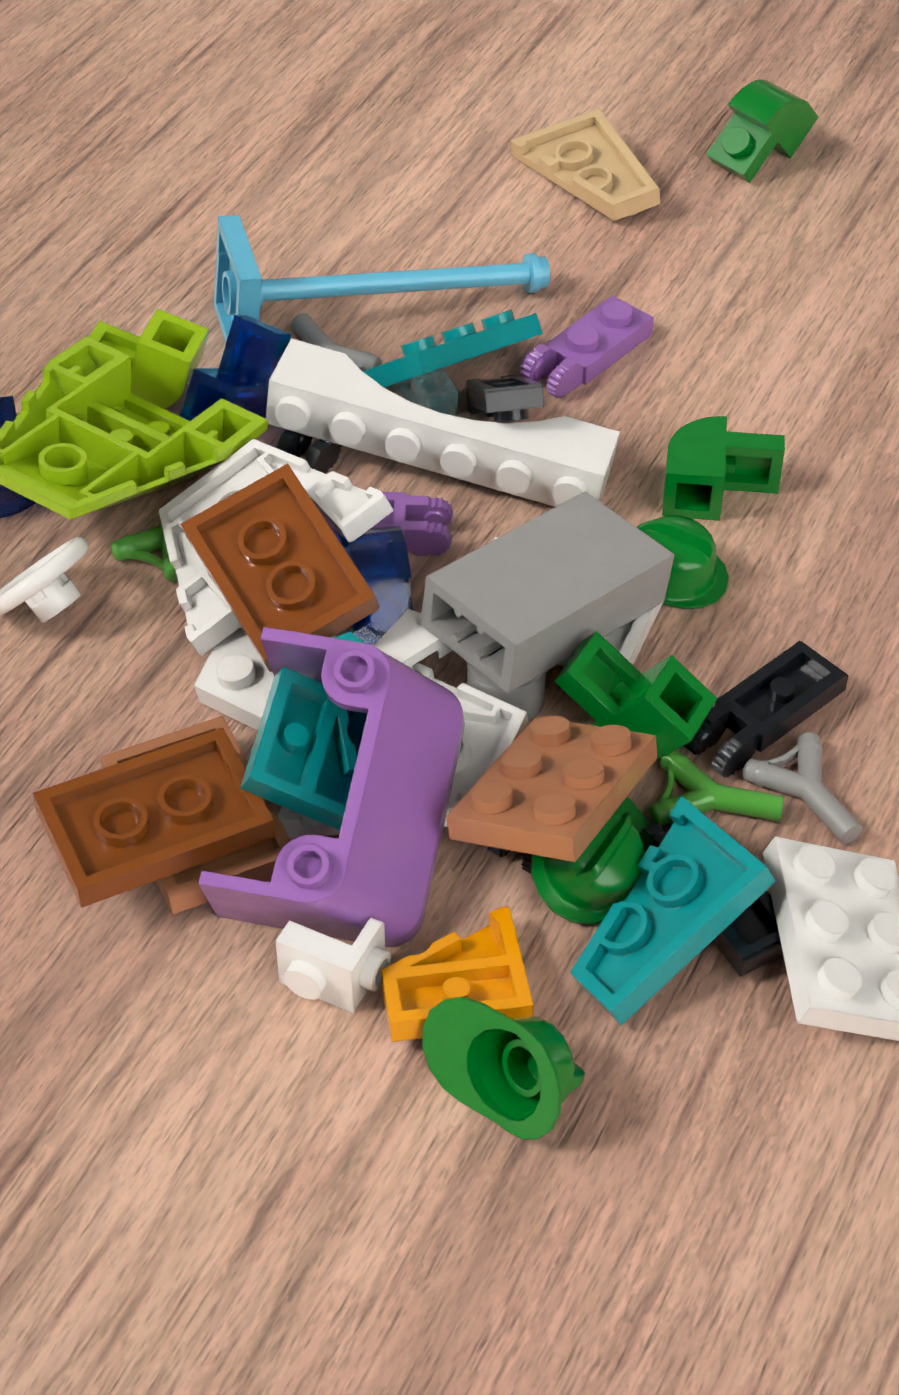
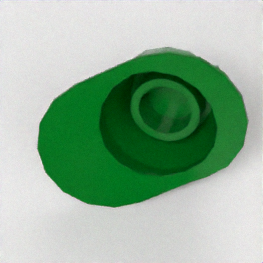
M665 515L637 526L639 530L675 554L663 604L681 609H701L716 603L726 593L729 580L726 566L716 555V544L713 537L702 524L680 515Z
M626 797L576 862L532 854L531 876L539 897L553 913L569 922L591 925L603 921L613 903L626 900L642 874L637 866L644 856V845L639 833L641 829L648 827V823L644 814L628 797Z
M467 997L444 999L432 1008L423 1025L422 1048L429 1069L441 1087L462 1104L497 1123L505 1131L520 1139H539L553 1130L561 1113V1103L566 1100L570 1092L579 1087L583 1082L585 1072L574 1063L571 1049L562 1033L552 1023L539 1017L510 1018L482 1002Z

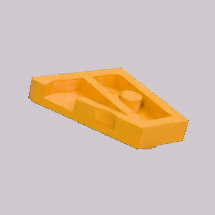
M510 906L500 907L490 912L489 925L464 939L454 931L433 942L425 952L418 955H408L381 970L382 993L391 1042L421 1039L423 1037V1025L429 1011L447 998L467 997L482 1002L510 1018L533 1016L534 1005Z

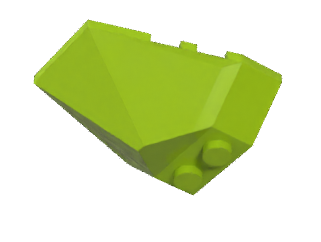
M86 336L49 360L42 370L43 380L35 391L28 390L21 399L22 410L13 422L6 420L1 427L0 484L71 520L195 477L223 462L252 439H256L268 430V420L222 398L193 420H186L133 395L131 386V356Z

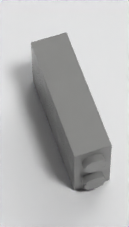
M583 492L426 576L420 625L500 688L510 693L571 657L582 640L595 631L605 637L663 603L675 554L593 496Z

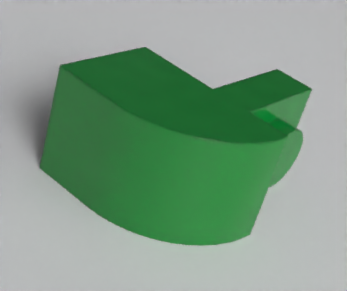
M767 80L752 81L744 86L728 103L734 114L706 155L712 163L750 183L773 149L791 158L819 117L811 105L802 98Z
M727 416L701 418L684 425L676 431L668 445L662 516L680 515L691 519L720 521L724 490L778 494L785 452V435L727 431Z
M597 631L582 640L554 681L595 719L592 726L620 725L632 732L656 735L657 759L672 753L692 741L717 700V697L673 655H670L642 674Z

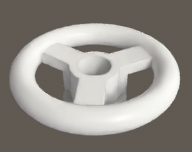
M82 537L69 540L1 588L0 616L26 602L40 622L44 623L78 599L81 593L64 573L88 552L89 544L87 540Z

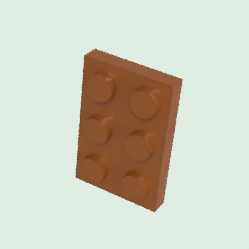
M288 463L180 524L190 544L269 672H272L261 642L263 627L331 638L380 609L376 596Z
M223 727L33 793L36 811L81 908L276 837L274 819L263 799L240 789L246 768Z

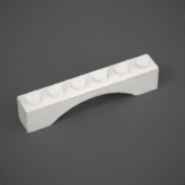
M292 338L269 379L266 419L270 425L325 441L329 440L332 443L554 507L583 492H587L598 501H601L611 472L620 435L619 431L567 416L542 421L502 423L477 421L443 414L412 403L385 389L361 371L345 353Z

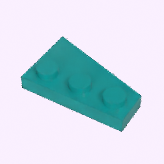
M511 309L482 319L481 322L484 330L477 333L473 322L442 332L445 342L436 346L432 335L402 345L401 349L404 357L363 372L382 387H387L541 335L543 332L537 313L515 320Z
M682 796L669 814L674 823L658 848L650 845L637 865L642 874L626 900L613 903L570 971L579 985L621 1026L776 882L765 864Z

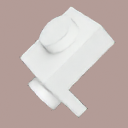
M374 918L368 920L353 945L290 920L276 940L279 983L286 985L292 992L302 998L309 1000L320 999L351 1013L355 1012L368 990L375 992L382 985L381 970L389 966L391 962V953L385 950V923Z

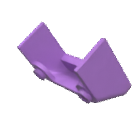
M263 627L261 642L274 677L284 666L323 683L326 695L338 707L349 711L367 713L339 838L304 835L291 840L282 848L277 856L271 882L201 871L198 884L217 917L283 929L290 920L329 937L355 941L368 920L374 918L385 923V947L402 945L410 941L418 933L424 920L465 728L461 703L455 694L447 688L370 644Z

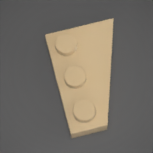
M600 108L510 140L512 157L614 221L636 215L643 210L661 204L659 187Z

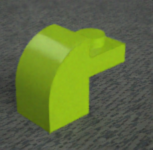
M157 309L141 336L99 321L89 337L131 356L132 394L165 409L178 401L204 354L209 329Z

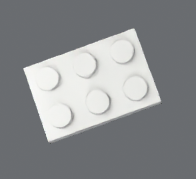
M775 836L764 850L763 858L765 865L776 881L770 887L797 1023L899 1041V876L895 861Z

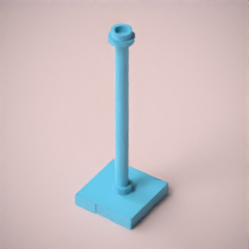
M240 215L218 216L214 308L235 370L256 368L260 308L263 302L521 284L524 285L527 293H537L539 289L547 288L550 282L548 259L545 256L538 257L536 253H526L522 263L262 280Z

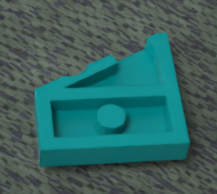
M284 666L277 673L272 682L240 789L340 830L357 761L355 745L347 733V725L349 723L348 711L338 707L328 698L323 683Z

